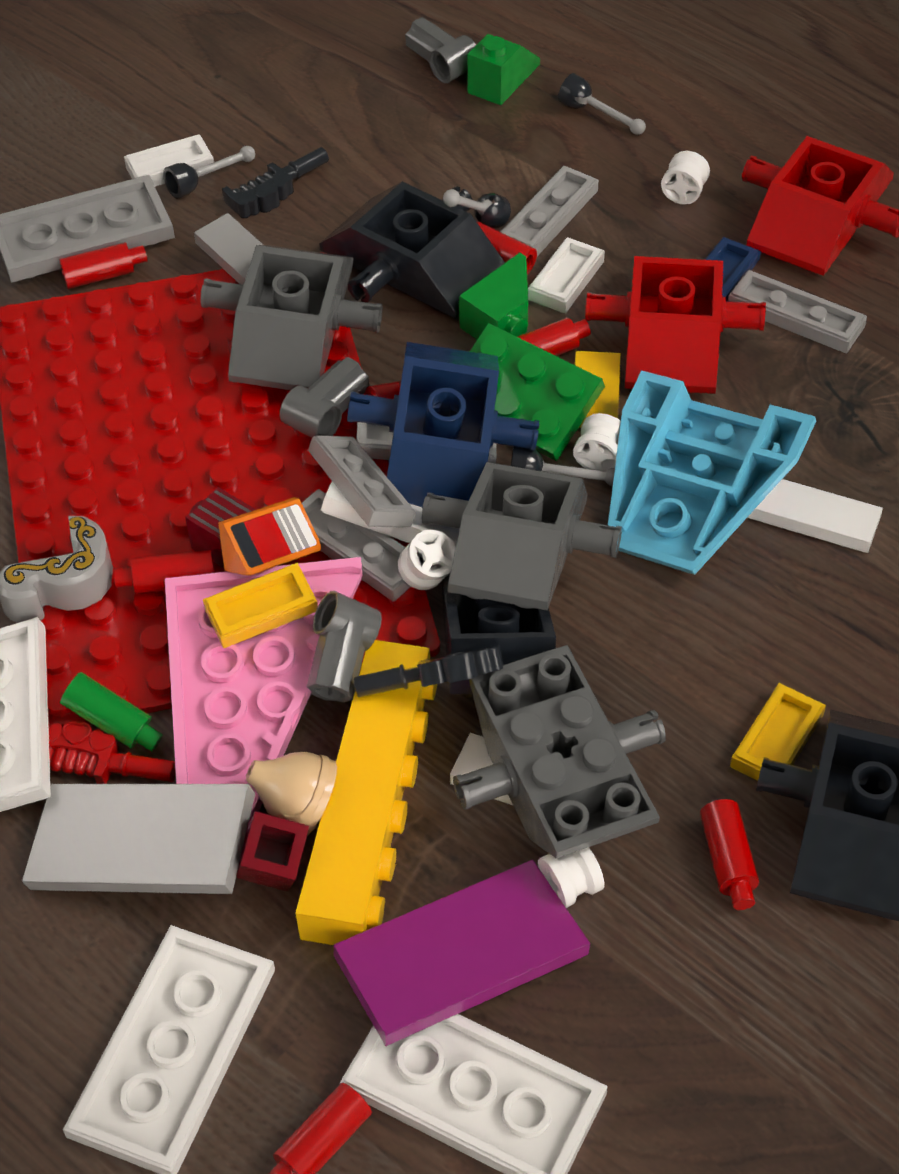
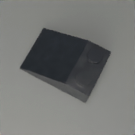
M450 573L442 580L446 656L464 651L473 652L489 647L491 644L499 643L503 663L506 665L556 649V635L549 608L548 611L536 608L526 609L515 604L499 601L472 599L466 595L448 592ZM470 679L449 683L450 694H461L465 697L473 698Z

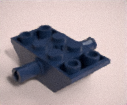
M407 342L399 395L394 394V399L358 394L351 391L347 422L353 421L389 427V432H393L387 478L409 504L422 508L427 493L469 501L485 464L488 462L489 451L493 443L535 451L539 432L537 430L539 429V420L531 421L499 416L498 411L495 410L499 377L498 356Z

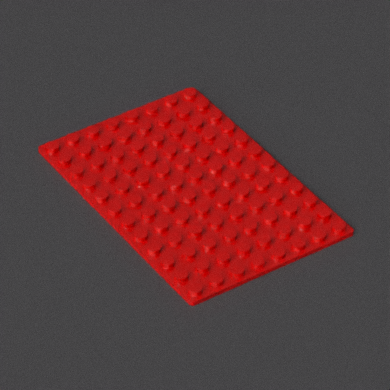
M223 268L0 307V405L18 563L73 553L68 516H85L96 522L103 530L113 565L111 587L100 601L84 609L69 611L50 605L42 607L45 617L41 622L45 625L48 725L59 723L63 727L68 721L86 722L92 725L60 704L65 690L80 672L91 677L147 714L172 709L165 591L136 594L134 586L116 588L114 568L130 567L132 558L194 552L195 550L191 548L185 517L197 502L207 498L217 487L257 510L294 497L299 498L302 503L318 489L327 493L332 482L308 451L312 438L281 422V405L291 390L229 381L228 373L236 311L201 307L202 285H204V279L239 284ZM340 326L339 330H335L324 373L338 360L343 361L346 357L360 364L350 328ZM347 409L342 413L340 425L333 436L354 437L356 440L357 422H347ZM371 458L387 477L388 460ZM391 537L404 547H407V545L409 544L405 541ZM317 551L278 566L291 565L297 562L300 564L333 559L323 552ZM214 563L215 573L228 572L224 571V568ZM363 580L360 581L353 599L375 608L381 613V627L375 640L430 648V657L436 656L440 652V640L425 590L410 587L393 602Z

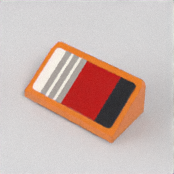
M294 497L218 522L224 571L249 576L321 550L319 538L299 498Z

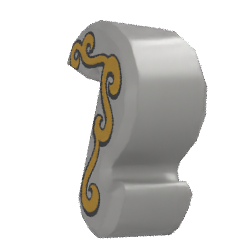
M68 516L73 553L5 565L0 570V602L4 614L10 620L17 623L36 617L42 620L45 617L42 607L45 605L69 611L84 609L102 599L111 587L113 565L104 532L96 522L85 516Z

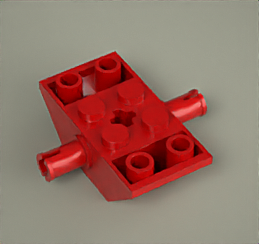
M806 136L783 167L758 159L756 156H750V160H747L742 172V181L768 190L748 236L746 246L824 276L855 231L863 225L890 234L895 238L899 236V210L877 202L893 180L894 172L885 163Z
M634 256L632 291H627V296L587 292L585 320L625 322V327H629L625 375L626 389H633L642 370L683 381L688 392L716 394L720 332H723V328L764 331L766 302L726 301V297L722 296L723 261Z

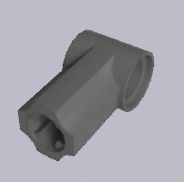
M424 17L412 22L411 28L405 34L406 46L430 63L432 72L440 82L449 83L468 73L467 54L476 46L469 36L461 35L455 39Z
M346 357L343 361L338 360L308 389L303 386H296L286 395L280 409L281 422L310 438L316 435L333 436L340 425L342 413L349 408L351 391L364 394L366 388L370 386L369 376L355 360Z
M330 591L324 596L313 620V631L319 635L306 686L311 690V695L326 701L332 700L345 703L353 700L355 693L354 677L359 676L364 652L374 643L381 627L382 617L377 609L337 591Z

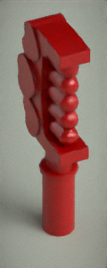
M68 721L63 727L59 723L48 725L49 758L52 771H60L62 769L65 773H72L74 771L77 775H84L86 772L87 776L95 778L97 784H107L111 773L122 774L124 777L135 776L173 782L176 777L175 761L132 755L130 752L126 754L119 753V747L113 735L106 734L101 729L93 731L90 724L86 722Z

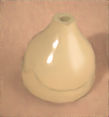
M294 752L272 760H254L247 771L245 780L256 790L269 815L308 825V836L316 827L328 804L336 779L337 764L334 760L324 755Z

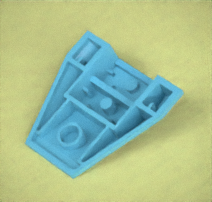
M641 370L622 409L608 519L609 526H622L619 551L695 575L796 465L816 423L815 416L769 405L764 418L759 419L693 401L683 381Z

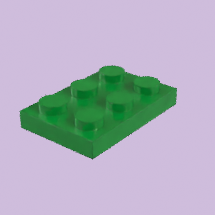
M488 323L470 352L498 356L499 377L495 410L498 411L499 416L531 421L539 420V429H537L539 432L535 450L557 461L605 388L603 379Z

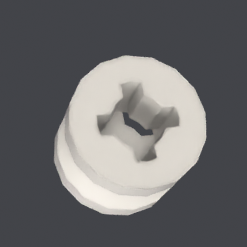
M681 151L675 154L661 180V188L666 197L679 204L695 202L709 177L710 167L703 156L692 151Z
M602 413L592 414L585 419L581 427V436L573 448V456L582 467L599 471L615 468L621 421L611 415Z
M425 530L418 533L400 553L398 570L402 579L411 587L419 590H429L436 587L451 572L456 549L453 541L445 533L437 530Z
M589 847L559 858L547 854L538 860V868L566 908L576 902L577 896L585 892L593 895L604 889L602 871Z

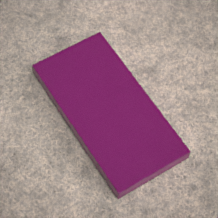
M530 860L333 945L337 963L384 1045L388 1046L588 955L590 942L536 863Z

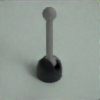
M572 73L562 83L558 93V101L564 105L578 109L589 104L629 126L630 131L635 135H640L645 131L646 125L643 120H633L591 96L592 89L590 84L581 76Z
M244 146L240 149L239 153L198 169H194L186 163H176L165 167L163 177L166 187L176 199L189 195L196 189L198 177L242 160L251 162L255 158V150L251 146Z
M454 189L447 190L443 195V201L447 206L461 205L474 209V215L477 220L491 228H500L505 225L511 214L509 201L504 196L495 193L483 194L477 201L460 196Z
M513 446L511 466L603 480L613 487L615 468L599 471L544 463L542 456L537 450L532 451L527 448Z

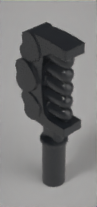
M320 147L295 161L288 162V165L283 168L272 162L267 165L268 171L263 176H257L255 181L249 180L247 185L242 184L239 186V189L234 188L231 190L228 186L222 188L224 202L234 212L239 214L241 218H248L251 215L259 214V212H270L272 209L280 206V200H285L289 195L293 194L292 180H297L300 176L329 161L328 154L323 147Z
M499 643L473 652L464 651L438 659L421 660L416 664L417 667L405 669L404 665L401 664L397 668L354 677V684L357 696L360 698L400 688L408 689V683L420 681L421 686L425 687L444 682L453 683L475 678L480 674L501 670L504 663Z

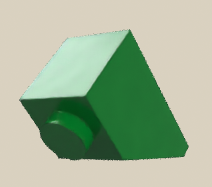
M487 34L467 54L468 93L502 105L540 65V57L521 45L507 41L499 36Z
M518 253L459 296L460 329L477 340L488 323L514 336L525 334L528 331V283L525 255Z

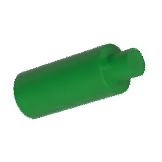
M83 672L75 676L60 700V704L105 733L113 735L116 740L130 749L138 743L153 752L163 737L162 733L149 725L152 719L150 715Z

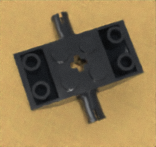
M403 181L371 198L319 243L320 250L327 254L353 257L352 267L362 271L348 282V290L355 300L358 301L361 298V302L368 303L378 291L388 284L453 318L459 315V296L505 263L476 220L467 212L471 208L461 205L449 207L444 203L443 199H438ZM459 186L452 188L456 190L460 194V196L472 200V197L467 190L463 189L460 192Z
M830 709L818 766L813 765L812 770L769 760V758L764 757L756 791H765L804 801L803 807L808 808L790 890L791 894L899 921V726Z

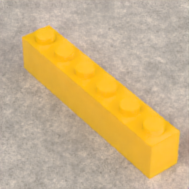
M375 640L371 647L365 651L359 676L397 668L401 664L404 665L405 669L417 667L416 664L419 661L430 660V648ZM416 681L408 683V689L400 688L358 698L355 689L336 760L337 774L333 791L319 823L295 913L300 940L334 945L382 924L385 898L380 897L379 893L382 880L391 882L394 874L396 848H390L394 833L402 834L405 827L407 801H402L405 787L413 788L415 784L418 756L413 755L415 742L424 743L428 727V712H423L425 700H434L437 684L422 687L421 682Z

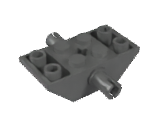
M256 245L243 285L204 279V285H202L201 307L236 311L228 373L229 381L292 390L296 386H303L308 389L324 374L335 330H339L340 326L378 333L382 320V304L344 299L353 266V257L270 245Z
M486 462L469 501L427 493L422 508L423 524L430 523L460 529L448 582V592L466 595L472 599H488L515 604L526 609L536 608L548 611L568 553L572 554L575 549L617 558L622 535V526L615 527L580 521L587 502V491L582 478Z
M568 645L503 665L501 670L480 674L470 679L469 682L487 752L493 765L453 777L457 798H464V800L460 801L464 810L508 794L529 839L555 858L659 823L660 816L626 755L648 746L665 742L666 733L662 720L653 722L659 716L655 710L647 711L646 714L616 724L608 721Z

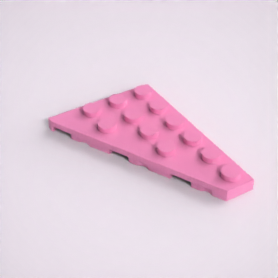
M361 557L299 564L318 602V606L324 596L330 591H337L353 599L363 576ZM290 565L275 566L249 576L232 572H219L165 578L176 784H249L245 780L246 774L254 760L266 761L284 756L311 695V690L306 686L319 635L313 631L315 613L223 649L205 611L203 599ZM251 785L250 787L255 792L249 823L254 812H259L263 804L258 793Z

